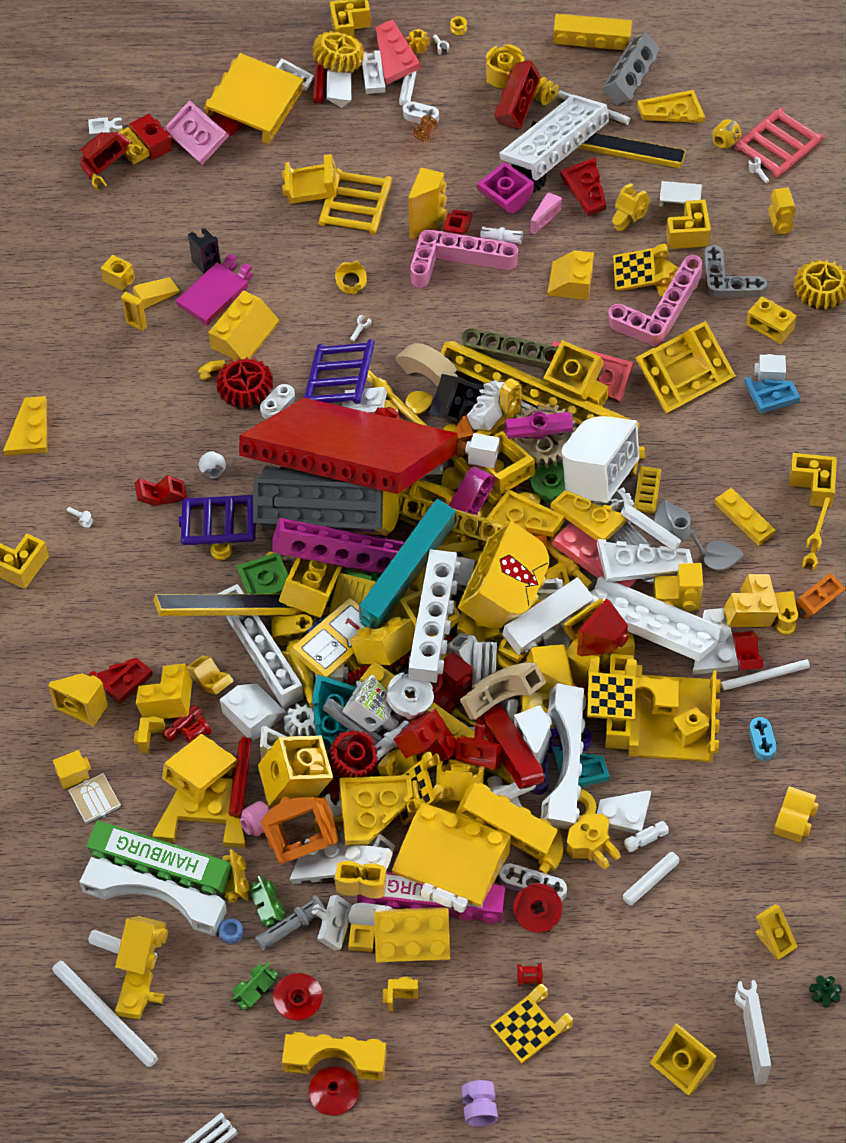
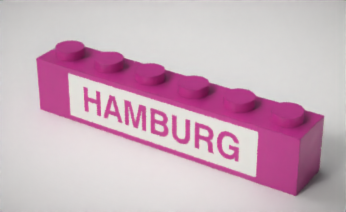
M386 872L387 883L384 897L368 898L361 894L357 895V903L385 905L393 909L446 907L434 902L433 898L429 900L422 897V884L390 872ZM492 885L481 907L468 903L464 912L456 911L454 907H448L449 917H456L463 921H471L472 919L482 920L487 924L502 923L506 886Z

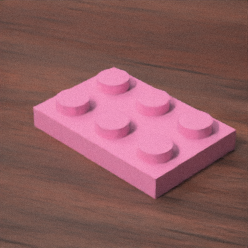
M190 100L164 128V131H168L171 137L202 165L229 137L223 129Z

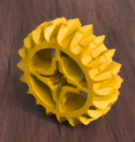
M332 31L329 33L323 32V34L318 35V38L313 43L312 55L314 60L318 62V65H323L324 69L328 68L338 73L340 71L344 73L348 71L353 72L358 70L363 62L364 48L358 42V39L352 38V35L348 36L338 31L337 33Z
M820 259L816 262L810 260L808 264L804 263L802 268H799L794 279V289L797 292V298H801L802 303L808 302L809 307L815 305L817 309L824 307L826 310L828 306L834 309L836 304L841 305L843 300H846V270H843L842 265L836 266L835 261L829 263L828 259L825 262H822Z

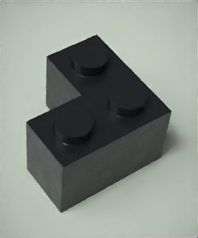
M442 374L429 415L458 424L462 419L465 406L473 407L477 404V397L481 396L479 390L484 389V387L455 376Z

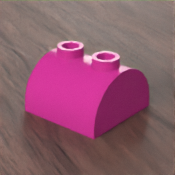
M506 162L502 163L477 183V190L510 214L518 212L528 202L534 189L533 181Z

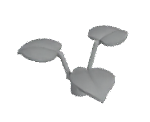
M666 499L658 507L654 521L681 539V542L687 541L691 536L700 552L705 555L704 564L708 568L715 571H723L729 569L743 558V552L740 549L723 541L709 542L706 550L703 549L695 535V531L690 529L691 517L686 510L673 505ZM654 577L642 578L644 582L654 585Z

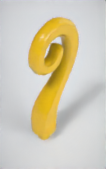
M581 789L580 797L577 801L585 805L586 812L583 815H579L578 821L587 814H596L597 811L596 801L593 796L584 789ZM556 828L558 830L547 854L539 859L541 866L538 872L547 874L548 871L554 872L558 867L564 849L560 828Z

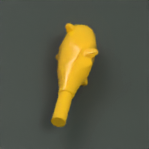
M299 639L292 640L287 643L286 651H283L282 654L301 682L309 707L313 708L314 672L290 652L292 647L300 641Z

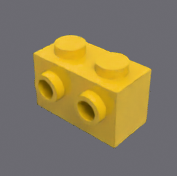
M761 296L748 311L746 325L782 344L795 329L797 315Z

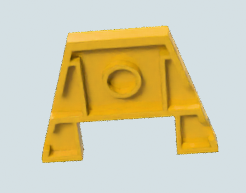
M219 778L205 790L204 799L198 804L177 790L155 828L152 837L164 842H175L179 820L226 824L223 840L224 846L245 848L246 844L240 824V817H230L228 814L233 784L232 779Z

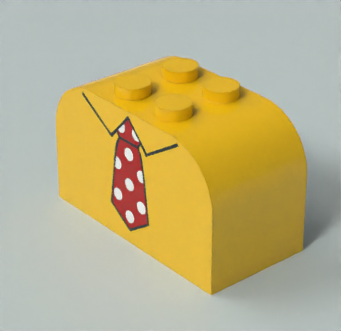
M508 522L489 536L457 609L491 629L502 628L525 613L536 603L538 599L537 592L546 581L544 576L549 566V554L545 545L514 522Z

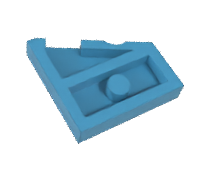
M746 377L744 380V384L760 414L800 402V395L792 381L765 379L764 382L751 381L752 377Z

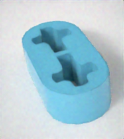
M763 717L754 718L749 727L754 754L759 760L769 761L774 758L776 753V742L771 724ZM757 726H760L761 729H764L762 736L760 735L759 729H756ZM763 743H765L766 748L769 749L768 753H766L765 750L762 749Z

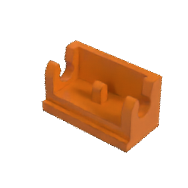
M830 572L797 599V611L802 608L806 613L804 618L808 619L844 592L846 588Z

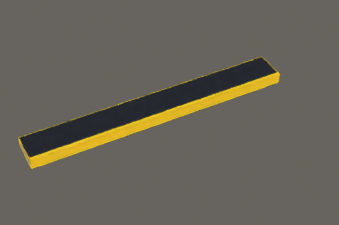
M532 120L530 128L538 123V121ZM594 133L576 148L679 169L682 168L686 153L684 149L601 133Z
M155 594L153 599L159 616L309 615L307 612L279 602L281 594ZM328 604L322 615H328L330 610Z

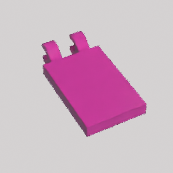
M229 254L222 265L215 263L176 299V305L205 325H208L243 290L248 288L247 281L253 276L249 272L252 267L245 263L240 268L238 274H234L231 271L235 270L238 266L234 262L237 257Z

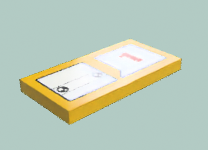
M351 598L347 599L296 643L290 652L314 673L329 678L355 655L349 639L356 635L359 629L364 628L360 623L361 620H359V605Z

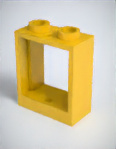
M503 431L493 436L500 438L498 454L503 452L514 464L498 473L489 467L470 464L472 467L476 466L494 476L493 488L500 495L535 475V459L512 439H508Z

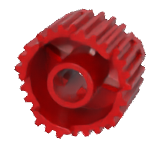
M348 730L346 733H340L327 749V757L332 774H335L336 778L365 777L375 767L378 761V757H376L378 752H375L377 748L373 746L375 743H373V737H369V733L365 734V731L355 732L354 730L350 732Z

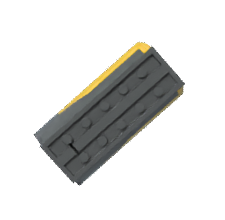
M265 466L261 476L254 478L253 523H261L265 530H275L279 518L366 535L387 536L395 528L398 521L399 494L281 466Z

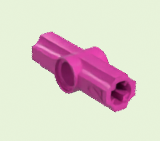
M534 412L530 417L505 419L506 436L508 439L522 437L543 439L548 434L572 432V416L570 412L548 415L544 412Z

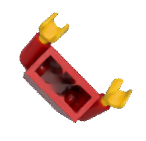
M101 132L81 148V152L84 155L81 157L80 166L88 178L92 179V185L99 192L98 185L103 183L107 187V184L97 174H100L127 150L130 151L133 160H138L135 153L143 155L139 145H132V142L119 132Z

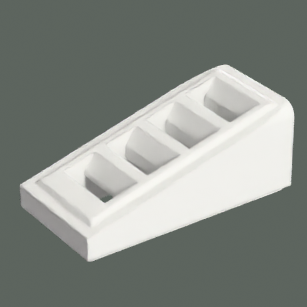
M282 58L276 65V68L306 79L307 81L303 82L302 90L307 91L315 79L314 75Z

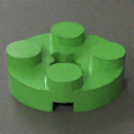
M557 462V466L549 464L548 468L545 467V464H541L540 468L535 466V475L530 477L529 485L531 491L548 504H551L553 500L565 491L563 464ZM547 479H550L551 481L554 479L556 480L554 484L547 483Z

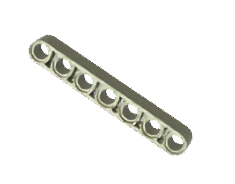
M475 328L466 329L461 336L464 346L489 357L548 370L551 363L547 359L555 355L558 349L556 346ZM471 338H477L474 343H468ZM491 342H497L496 346L488 348ZM510 347H517L514 352H507ZM530 351H537L534 356H527ZM602 367V369H601V371H600V373H599L597 379L602 376V374H603V367Z

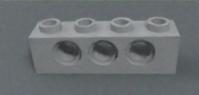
M647 32L631 39L602 87L616 105L623 102L627 103L634 97V91L641 85V80L648 73L650 64L657 58L656 54L660 48Z

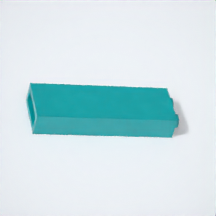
M439 499L435 500L359 605V620H361L360 623L364 627H370V629L381 628L399 603V600L402 599L427 564L430 549L437 550L453 528L456 510Z

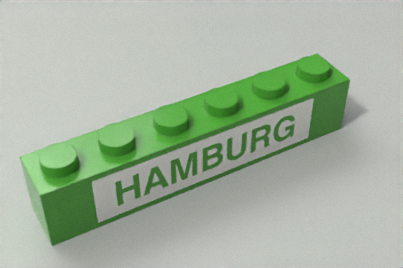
M98 820L86 846L92 853L91 856L96 859L108 858L114 860L113 863L118 866L130 865L136 867L135 870L142 874L152 872L158 874L157 877L164 881L174 879L180 881L179 884L186 888L196 886L202 888L201 891L208 895H215V893L223 895L232 873V866L228 861Z

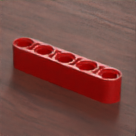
M499 703L492 706L476 719L478 724L485 725L484 735L487 740L502 745L501 762L519 789L522 790L544 783L542 767Z

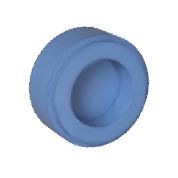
M233 918L226 919L219 925V937L224 943L235 944L242 939L243 927L238 920Z

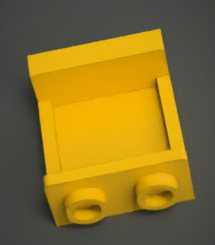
M332 154L324 155V164L291 169L290 163L285 162V170H282V177L285 182L282 185V192L284 197L287 196L289 204L336 197V166Z
M201 734L164 763L162 779L198 804L204 799L205 790L224 774L229 776L234 774L237 759L231 753L218 746L213 740Z

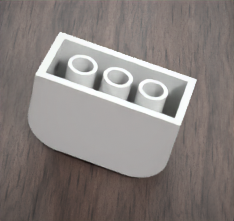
M602 416L590 418L582 422L562 448L565 490L591 501L608 503L639 460L637 421Z

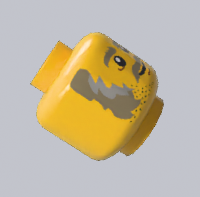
M724 119L712 131L714 144L723 149L731 148L740 140L742 135L738 123L730 119Z

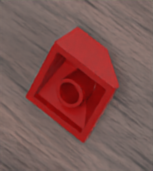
M607 598L579 629L577 655L580 657L614 653L618 647H623L628 640V625Z

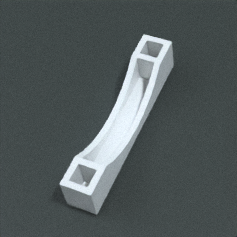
M558 683L550 690L548 713L560 734L563 747V763L556 786L542 802L541 818L549 821L552 827L568 830L579 818L577 800L580 797L581 787L578 786V779L582 772L580 755L582 754L584 744L581 741V733L585 727V720L582 719V714L586 706V697H584V688Z
M91 857L80 880L83 893L104 900L128 894L147 895L163 900L178 909L186 917L194 930L215 937L217 936L219 925L223 922L227 913L225 901L219 896H208L195 888L189 887L187 889L181 887L171 880L162 881L150 873L141 874L128 866L122 865L120 867L114 865L104 858L96 859Z

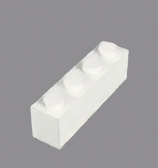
M577 577L505 625L502 635L518 655L524 651L528 653L531 647H537V643L542 639L547 641L556 634L555 631L557 629L563 628L564 623L590 606L595 598Z

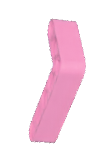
M425 230L420 234L411 263V283L417 288L427 286L436 259L512 270L518 265V248L515 244Z
M689 255L684 259L652 316L622 304H614L608 311L609 326L615 331L651 346L661 345L702 276L701 258L697 255Z

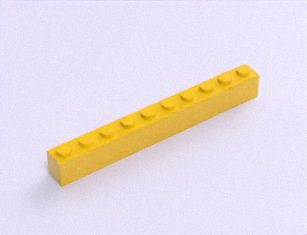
M444 342L441 354L458 371L484 383H490L493 380L505 383L508 379L512 378L521 385V399L536 406L541 403L542 408H545L547 403L550 404L551 409L558 405L559 412L565 408L566 412L572 414V420H575L578 425L590 418L602 416L631 420L591 401H585L547 384L546 381L458 342Z

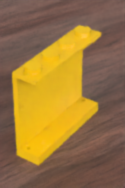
M240 53L237 59L232 60L229 71L223 74L220 85L215 86L212 97L206 100L204 106L206 115L210 117L214 112H217L263 131L262 142L270 144L301 95L303 78Z
M637 665L636 676L642 675V665ZM713 670L711 679L643 675L651 679L670 678L672 681H679V707L674 716L651 714V704L648 699L643 696H635V720L631 721L628 757L713 762L714 753L718 754L719 740H715V733H719L720 723L719 719H715V713H719L720 699H716V693H720L721 682L720 679H716V670ZM698 707L700 712L705 713L710 721L708 736L683 748L671 730L673 718Z

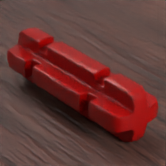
M196 705L189 707L188 716L178 717L171 724V727L168 726L163 731L164 738L169 742L177 738V734H181L183 728L187 729L193 723V719L197 720L202 715L200 708Z

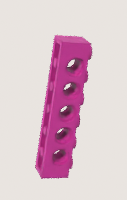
M279 518L272 539L273 552L283 556H295L304 560H316L325 564H337L347 568H358L368 572L379 573L385 571L405 543Z

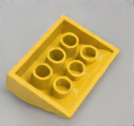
M422 802L408 829L392 873L422 885L425 883L431 884L435 889L437 887L456 894L455 897L461 896L466 898L468 903L481 907L510 853L511 835Z

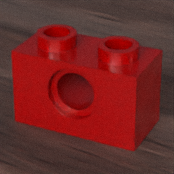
M147 114L129 123L131 131L149 150V158L151 160L172 151V137L168 131H164L158 119H154L150 114Z

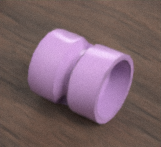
M487 1080L468 1082L461 1087L463 1103L466 1105L464 1107L465 1124L472 1127L491 1125L498 1120L497 1106L492 1102L495 1100L494 1083Z

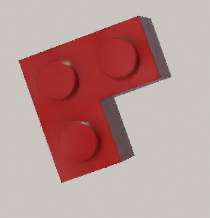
M453 651L443 659L444 668L443 674H441L443 684L439 691L433 693V702L449 714L461 702L460 699L472 691L473 667Z
M436 708L421 716H417L393 739L405 759L421 753L423 756L424 753L431 752L432 756L437 753L441 762L449 759L456 752L457 741Z

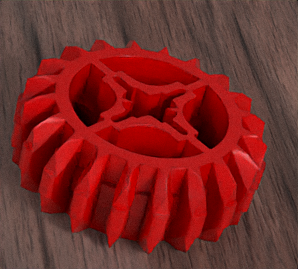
M238 356L237 361L230 359L229 365L224 364L223 369H219L216 387L221 400H225L227 405L232 403L234 408L240 405L241 409L244 406H249L251 409L253 404L259 406L260 401H264L273 389V375L268 366H265L263 361L258 362L256 357L249 360L247 356L244 360H241Z

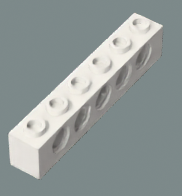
M432 549L429 551L409 662V679L437 683L438 674H443L444 660H441V655L446 654L447 640H444L445 634L450 633L451 620H448V614H453L454 601H451V597L456 595L458 581H454L455 575L459 576L461 562H457L456 552ZM426 654H432L433 656L427 657V656H424V655H426Z
M236 584L218 594L244 593L239 585ZM258 615L225 616L283 709L304 699L301 682Z

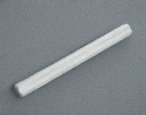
M59 961L53 966V972L147 1067H152L157 1062V1055L63 961Z

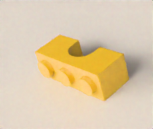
M643 675L636 676L635 696H643L648 699L651 704V714L674 716L679 707V681H672L670 678L651 679Z

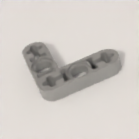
M710 245L705 249L706 290L710 296L760 297L766 293L767 281L761 276H725L722 248L717 245ZM712 254H715V261H712ZM712 268L719 269L720 272L714 274L711 273L709 270ZM714 281H717L718 288H715ZM739 284L742 288L734 289L732 285Z

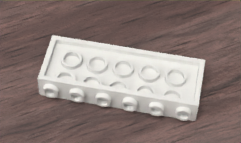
M571 95L499 153L500 160L532 170L533 179L538 180L609 122L607 105L577 95Z
M602 576L598 578L595 589L590 592L595 598L593 603L599 598H602L603 601L606 598L610 600L627 623L628 631L696 661H700L716 648L722 627L617 582H606L605 577Z

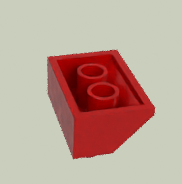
M530 60L515 63L513 70L509 73V81L502 91L501 102L496 107L494 113L495 119L500 125L518 130L522 129L541 79V75Z

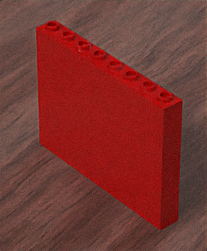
M302 398L240 434L239 456L399 494L457 454L458 433Z

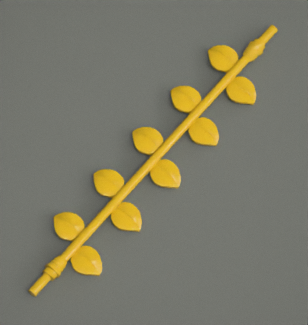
M368 370L367 380L372 384V388L385 387L387 391L386 399L388 400H385L384 408L392 407L398 413L400 410L412 423L428 426L417 415L426 412L433 402L431 394L423 391L411 392L407 396L405 404L393 393L386 380L377 378ZM449 424L443 430L454 432L456 425ZM455 454L450 459L454 462L459 457ZM497 459L492 469L498 473L504 470V463ZM455 467L447 468L442 476V486L453 491L458 490L464 476ZM528 492L519 493V495L538 504L541 503L540 497L536 494ZM489 501L483 503L481 507L484 518H487L495 507ZM564 527L559 528L554 537H550V541H547L548 553L557 560V563L561 562L565 565L567 574L570 577L573 576L575 579L578 577L587 589L591 588L593 582L579 570L580 567L568 556L563 555L560 550L552 545L554 538L564 529Z

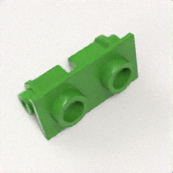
M258 876L260 883H252L250 885V893L257 907L264 903V906L257 909L262 924L266 925L267 928H271L276 925V921L285 919L283 915L285 914V909L281 902L277 900L275 895L277 889L271 880L268 881Z
M270 962L263 966L259 963L249 973L252 977L246 983L242 980L232 990L234 995L230 1000L233 1001L237 998L239 1000L237 1005L242 1010L250 1009L261 997L255 990L257 987L265 993L277 981L278 973L274 969L270 971L267 969L271 964Z

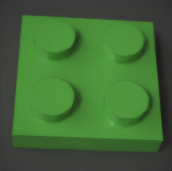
M273 553L237 565L238 574L247 594L282 593L288 573L280 554Z

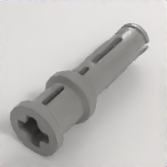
M314 895L310 902L302 907L297 906L294 908L293 914L289 915V917L256 936L255 939L261 949L264 951L270 945L300 926H308L309 922L317 917L312 913L313 907L318 904L324 908L319 898Z

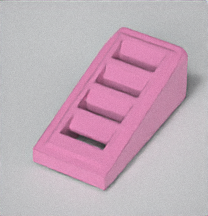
M551 193L546 194L531 218V234L535 235L561 211V197Z

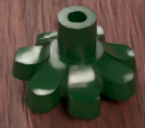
M819 975L815 979L816 983L809 986V991L814 993L811 997L814 1002L822 1000V1006L825 1008L830 1007V1000L834 1003L840 1001L838 993L842 992V987L840 984H834L835 978L833 976H829L825 980L822 975Z

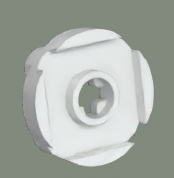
M400 673L390 681L386 701L397 714L413 720L430 709L434 699L433 687L431 682L409 679V674ZM413 691L415 693L414 698L406 697L404 692L410 693Z

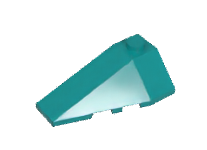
M318 675L312 695L316 736H322L327 753V749L340 733H346L349 729L325 712L323 706L327 700L333 699L344 708L357 687Z

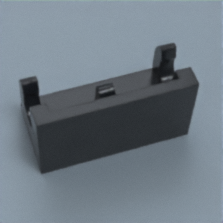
M202 228L201 231L205 235L204 237L200 238L197 234L191 232L188 234L192 262L205 274L215 263L221 265L218 238L216 236L213 237L208 230Z

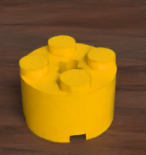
M505 44L504 47L500 48L498 46L491 48L486 55L487 83L496 88L504 89L509 81V73L513 70L515 63L525 61L523 52L518 47Z
M455 759L449 760V764L443 765V761L437 764L436 785L440 784L442 788L448 786L450 790V795L445 799L439 800L441 802L461 801L469 786L473 783L483 784L484 767L482 766L479 768L474 764Z

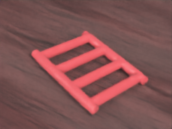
M780 107L740 139L733 148L735 151L741 150L754 160L755 157L760 158L761 165L772 171L773 176L778 178L824 139V136L821 133L817 135L785 114L784 109ZM780 119L809 138L810 141L804 145L772 123ZM766 129L798 151L794 155H790L761 136L760 133ZM754 140L785 162L778 166L747 144Z

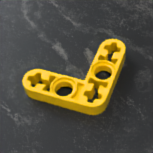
M510 378L502 385L500 389V409L503 415L490 430H479L476 434L494 436L501 431L505 433V419H514L516 414L521 416V385Z

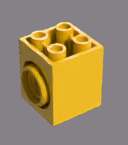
M322 736L278 737L258 764L269 807L279 804L283 797L289 799L318 797L333 778Z

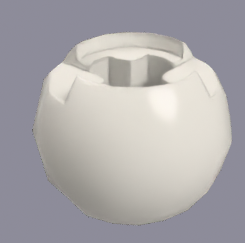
M214 451L205 453L199 460L198 465L201 474L210 479L220 477L226 469L224 457Z

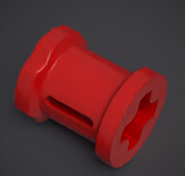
M199 717L196 723L187 729L183 728L181 733L189 744L201 734L204 736L212 734V730L208 723L202 717Z
M538 963L537 966L517 964L518 986H522V984H543L542 963ZM524 974H536L535 976H524Z

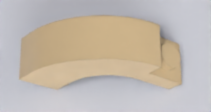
M414 343L408 345L395 357V360L407 375L414 372L421 373L428 377L437 387L442 374L458 377L455 373L458 369L443 354L424 344Z
M537 663L516 664L480 680L471 686L473 690L462 697L460 701L469 718L475 720L504 699L516 695H531L543 686L546 681Z

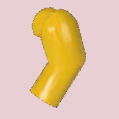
M225 360L209 361L198 369L200 380H208L211 378L210 372L223 369Z

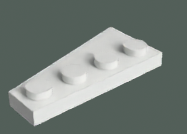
M604 539L597 540L606 582L677 575L679 563H693L689 549L677 548L672 550L665 546L654 548L649 547L648 544H639L637 546L628 545L626 542L621 541L610 543Z
M306 838L305 843L310 842V840ZM337 842L331 846L299 857L290 881L294 885L301 884V881L311 880V882H321L324 878H334L335 880L337 863L341 861H353L360 865L369 863L384 866L387 871L393 853L389 848L365 845L345 846V843Z

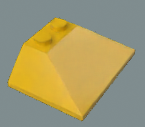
M706 321L635 358L665 414L736 376Z

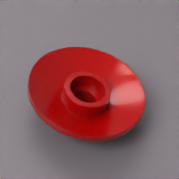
M294 973L279 981L274 989L273 1001L276 1010L283 1017L293 1021H301L317 1013L322 1005L323 992L318 981L312 976ZM298 997L303 999L301 1003H295L294 1000Z
M335 1066L327 1067L320 1070L312 1078L308 1090L309 1099L313 1107L322 1114L328 1116L342 1115L351 1110L356 1104L359 1097V1085L355 1076L347 1069ZM335 1084L338 1086V1089L331 1091L329 1086Z

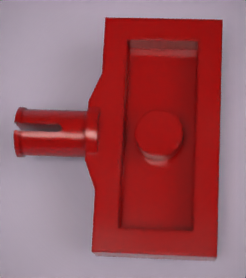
M475 724L474 738L466 736L457 737L455 760L495 770L500 768L502 745L484 739L485 725Z

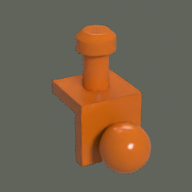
M467 416L462 417L454 431L458 433L456 454L458 457H466L468 455L465 454L467 441H470L473 434L479 431L472 429Z

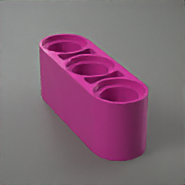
M476 466L470 468L448 506L477 515L494 485V476Z

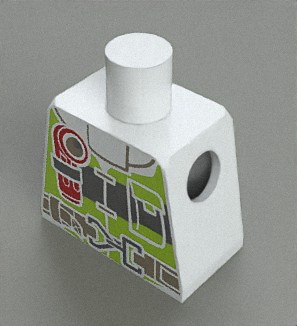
M372 675L357 686L342 710L344 714L369 732H373L381 725L391 732L399 724L390 714L393 709L386 701L387 691Z

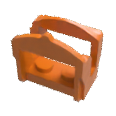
M283 797L280 803L271 808L261 819L263 830L268 839L267 842L270 849L273 848L279 865L331 846L341 840L326 798L300 797L289 799ZM313 811L321 833L309 837L310 842L303 845L300 841L289 844L282 822Z

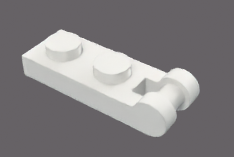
M380 50L368 54L364 52V59L361 64L366 94L385 92V82Z

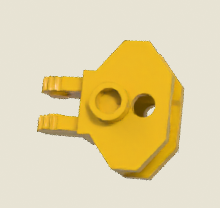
M631 183L622 188L615 202L616 213L612 223L617 232L624 231L630 222L635 223L643 218L648 211L650 199L647 192L637 193L634 190V185Z
M587 814L570 827L566 853L572 859H589L591 862L595 860L598 865L606 869L610 865L602 854L604 851L615 861L621 857L617 848L610 842V836L608 835L609 819L604 814Z

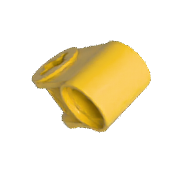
M794 592L774 593L779 610L774 620L775 628L782 635H790L795 631L798 619Z
M307 614L274 617L271 620L272 639L276 645H287L289 641L301 640L304 637L303 633L307 635L309 628L313 625L312 618Z

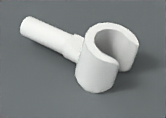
M436 34L433 35V39L438 46V55H442V49H445L448 53V42L440 41Z
M755 157V163L749 160V171L757 173L765 183H768L770 180L761 169L760 158Z
M360 315L357 318L358 326L350 338L351 341L354 342L363 328L370 327L372 323L370 318L366 324H362L364 315Z
M68 507L67 512L80 518L78 523L82 527L90 528L93 519L89 511L82 513Z

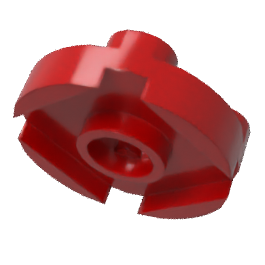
M535 883L523 888L517 894L513 910L517 921L524 929L533 933H543L551 931L559 923L563 913V905L560 896L552 887L546 884ZM538 901H540L545 911L535 915L532 905H537Z

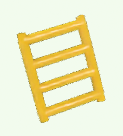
M337 168L336 195L378 201L376 208L334 202V197L326 198L318 224L320 226L329 224L366 230L370 234L375 235L390 191L392 177L387 176L384 179L342 172L341 169ZM340 180L382 186L381 193L338 187ZM333 209L371 215L373 219L371 223L330 217L329 213Z

